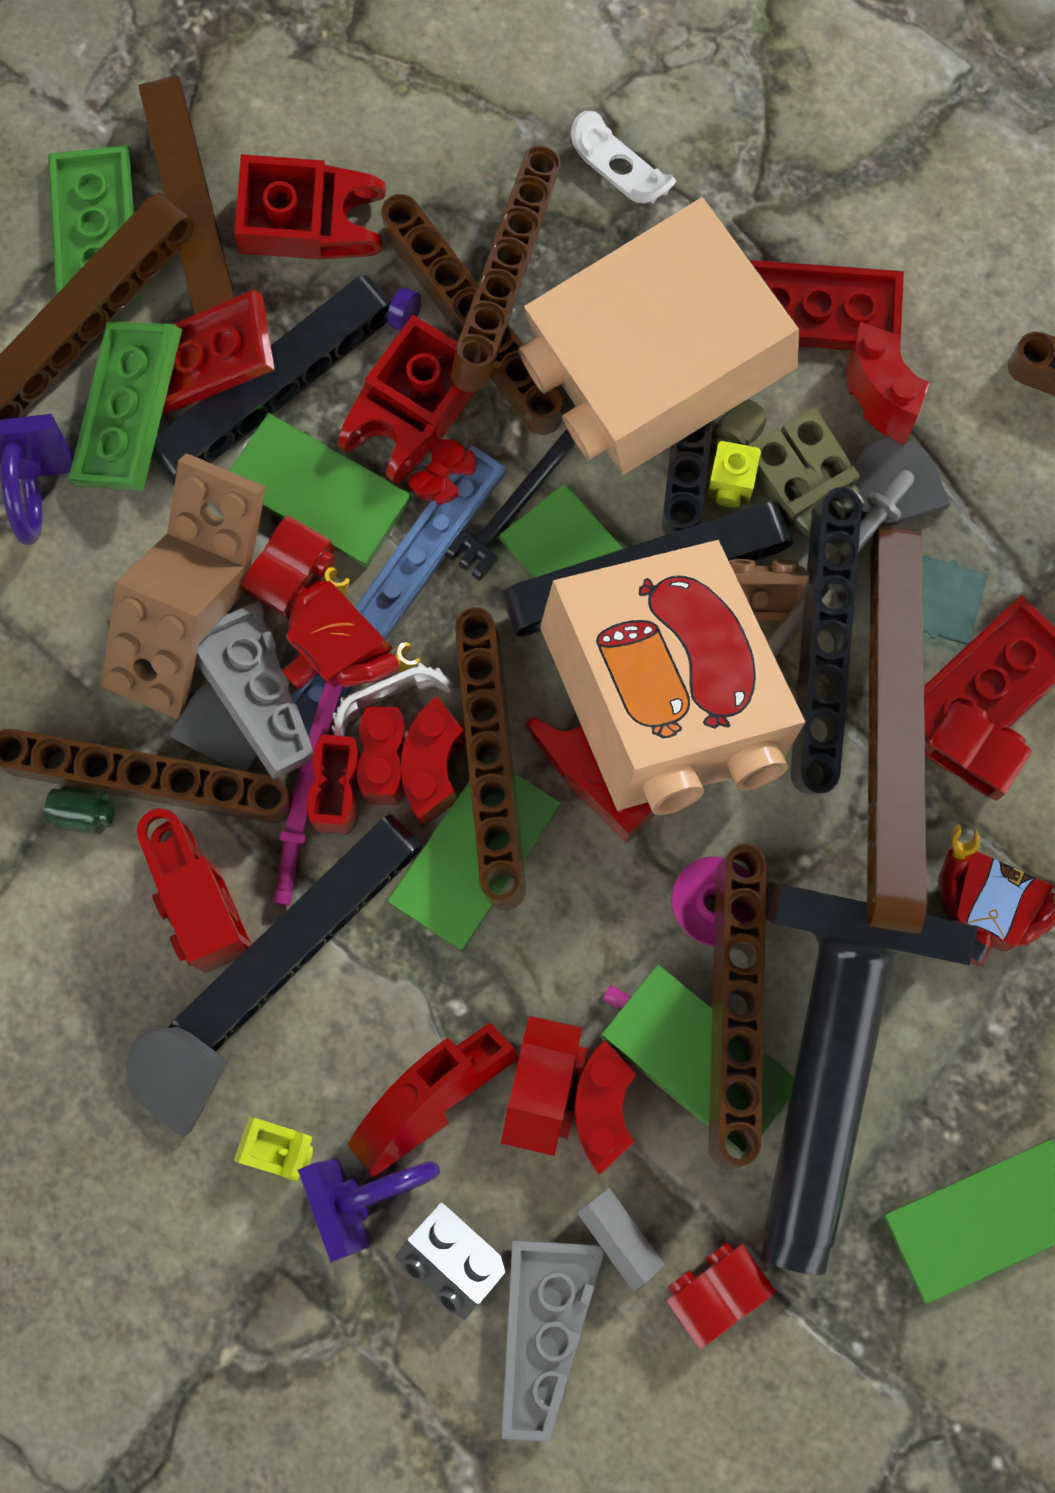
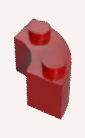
M860 322L846 363L848 391L850 395L854 394L864 410L863 417L875 429L894 441L905 445L920 412L930 382L915 375L904 363L899 350L901 336Z
M437 696L420 711L413 721L404 741L401 756L403 788L411 810L422 828L452 807L457 800L455 791L450 783L449 770L455 754L466 743L464 730Z
M529 1016L500 1144L555 1156L559 1138L568 1139L574 1112L565 1110L572 1075L573 1073L582 1075L588 1049L587 1047L579 1046L582 1027Z
M605 1040L589 1058L580 1077L575 1098V1124L579 1142L585 1156L598 1175H601L634 1143L624 1124L622 1105L626 1089L636 1074Z

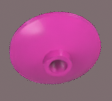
M705 857L689 864L677 877L671 894L672 910L679 926L694 940L710 946H714L715 912L707 909L705 900L706 898L715 899L716 870L723 857ZM732 861L733 870L738 876L743 878L750 877V873L745 868ZM732 904L731 913L733 917L739 922L748 923L749 915L747 910L741 905Z

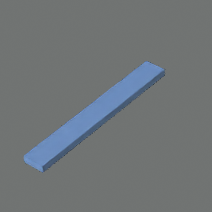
M472 445L468 450H472L478 463L476 472L472 475L451 473L448 478L458 488L460 495L450 503L438 505L435 501H431L355 606L386 641L447 557L445 556L447 549L460 533L467 529L507 473L506 466ZM319 673L302 689L299 690L296 687L291 694L293 704H297L308 737L326 683ZM354 686L342 687L334 713L337 711V707L341 705V697L346 698Z

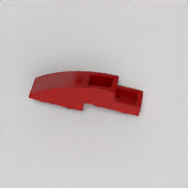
M491 1023L482 1027L457 1046L447 1037L407 1069L375 1103L348 1142L350 1150L372 1178L448 1125V1120L444 1114L445 1111L519 1060L514 1047Z

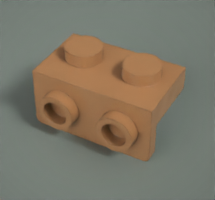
M747 559L729 560L757 621H784L805 594V584L810 583V574L803 566H799V562L795 560H773L772 566H755L754 561Z

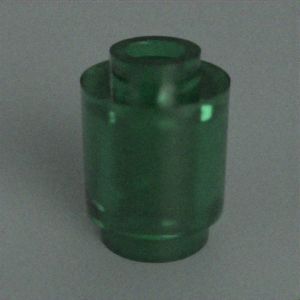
M65 785L60 789L53 788L48 793L44 808L45 820L47 823L54 824L57 829L100 835L114 821L115 803L110 801L109 794L106 791Z

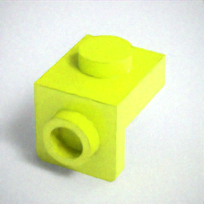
M720 441L717 446L707 498L715 499L717 504L725 507L735 508L741 504L749 506L761 453L760 449Z
M249 1116L234 1161L297 1182L300 1177L298 1169L310 1165L313 1147L310 1145L312 1136Z

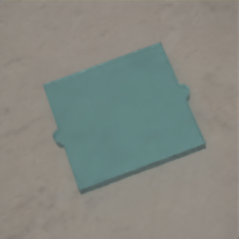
M922 555L923 633L929 634V638L933 640L940 637L968 645L971 640L988 574L959 566L956 560H951L949 563Z

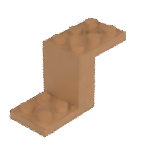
M187 453L178 460L167 534L115 582L101 687L178 720L189 700L198 644L245 594L240 585L251 567L266 486ZM208 502L219 506L224 518H218L213 515L209 510ZM142 659L150 661L155 672L147 669Z

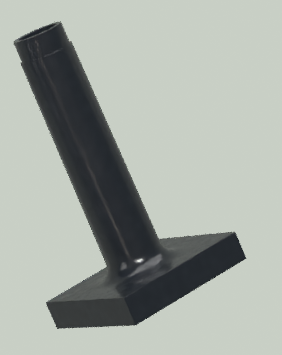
M768 881L766 888V919L773 924L811 932L818 942V957L764 1228L766 1235L761 1258L783 1269L804 1274L823 1275L827 1270L831 1247L835 1243L893 966L896 960L905 953H913L970 966L978 927L930 915H925L924 925L920 934L868 927L867 902Z

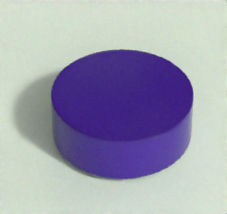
M404 287L394 295L387 315L390 327L401 331L412 315L418 317L421 308L420 293Z

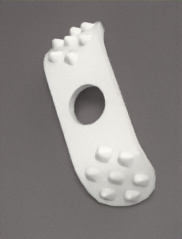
M583 111L575 118L571 127V139L577 153L588 165L632 201L643 204L647 202L654 203L662 194H668L669 189L676 182L672 174H663L657 168L653 169L613 136L612 131L606 127L601 115L595 111ZM617 158L625 159L632 165V171L625 175L617 174L611 170L609 163Z
M418 663V667H412L352 695H348L347 698L341 697V706L337 707V713L332 715L335 725H332L334 735L345 736L348 725L361 717L360 709L414 685L417 686L419 691L436 687L451 693L454 684L448 675H443L440 668L437 667L433 670L431 667L426 668L422 663Z

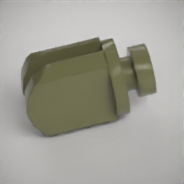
M747 399L727 411L714 429V442L710 446L711 453L716 456L717 446L720 441L746 446L756 441L762 434L766 424L764 409L757 402Z

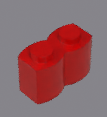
M287 515L270 537L264 551L256 558L247 571L240 586L246 595L256 601H260L264 606L289 620L296 596L309 588L318 577L324 578L325 571L333 567L336 559L333 555L335 551L331 540Z
M956 701L948 709L925 744V756L943 769L959 776L965 783L981 794L997 801L1006 794L1033 751L1025 745L1026 740L1020 733L1007 727L1002 729L995 727L987 720L988 715L977 705L968 702L961 704Z
M367 706L362 714L359 727L360 740L364 751L360 756L357 766L358 786L367 804L399 805L404 794L401 777V756L407 736L406 726L398 707Z
M322 734L315 745L312 763L316 779L308 793L307 813L317 832L349 835L355 825L358 808L354 791L358 786L357 766L361 753L353 737Z
M725 1242L705 1257L709 1264L706 1269L696 1276L688 1270L667 1286L672 1294L664 1299V1301L698 1349H702L776 1293L774 1287L743 1244H738L732 1248L728 1242Z

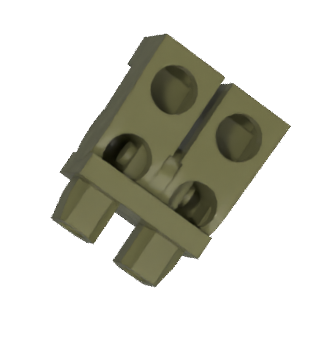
M816 406L783 424L781 431L779 428H776L747 445L757 447L761 451L756 478L768 493L771 502L779 503L788 528L796 524L808 539L810 538L813 505L820 497L836 487L852 489L859 496L861 506H864L865 503L856 487L860 475L854 466L851 467L847 456ZM834 500L829 501V504L832 503L841 518L844 519L845 512L842 505Z

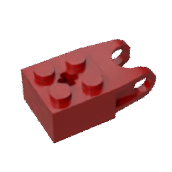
M241 154L235 221V238L239 254L318 260L368 257L378 254L383 247L381 235L351 223L346 218V215L352 208L358 205H366L384 199L386 184L382 179L368 173L325 165V160Z
M412 315L364 379L365 384L340 430L338 447L349 453L371 437L386 436L396 443L386 469L387 479L398 483L407 477L431 452L430 450L438 440L444 437L476 393L459 389L451 379V369L458 342L415 315Z
M533 716L525 723L529 734L565 780V783L626 843L656 815L652 812L648 802L617 811L581 725L570 731H560Z
M157 808L150 810L138 822L136 832L158 893L152 895L154 904L163 920L168 918L176 934L170 936V941L180 961L185 960L189 967L194 966L206 974L236 960L252 943L221 871L203 856L190 828L182 823L175 813L168 809ZM161 818L169 820L155 828L151 835V840L148 838V827L154 820ZM172 830L170 838L161 843L164 834Z

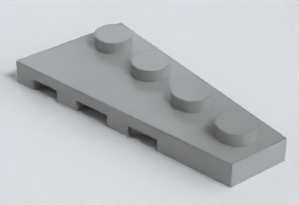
M260 601L225 615L198 644L195 662L274 780L311 762L313 749L297 704H293L290 696L288 679L283 674V669L280 668L275 654L276 646L271 632L267 631L263 620L264 612Z
M512 1240L501 1439L550 1441L605 1251L600 1245Z

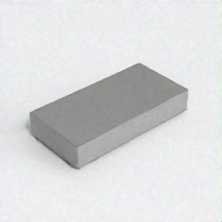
M610 1188L577 1212L633 1291L643 1286L665 1266Z

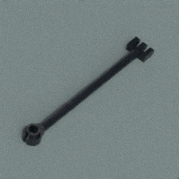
M568 429L563 432L477 537L473 538L463 530L447 549L445 556L453 561L465 549L467 552L461 558L458 566L467 571L478 559L481 562L475 567L472 576L480 581L497 562V555L489 550L491 545L576 445Z

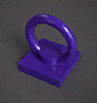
M52 414L0 420V481L2 496L10 527L18 541L24 545L35 544L42 532L43 512L38 477L70 473L74 458ZM19 479L21 480L23 489L25 512L21 500Z
M339 1159L316 1162L298 1169L330 1263L370 1247L362 1221L367 1219V1207L435 1180L440 1175L439 1165L433 1161L424 1162L361 1187H358L353 1179L347 1181Z

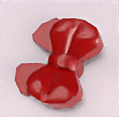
M439 439L430 450L432 462L428 465L427 470L413 473L409 477L408 485L419 498L435 501L438 505L452 502L460 495L458 488L448 480L451 473L472 475L476 472L478 463L472 450L466 452L463 446L454 440Z

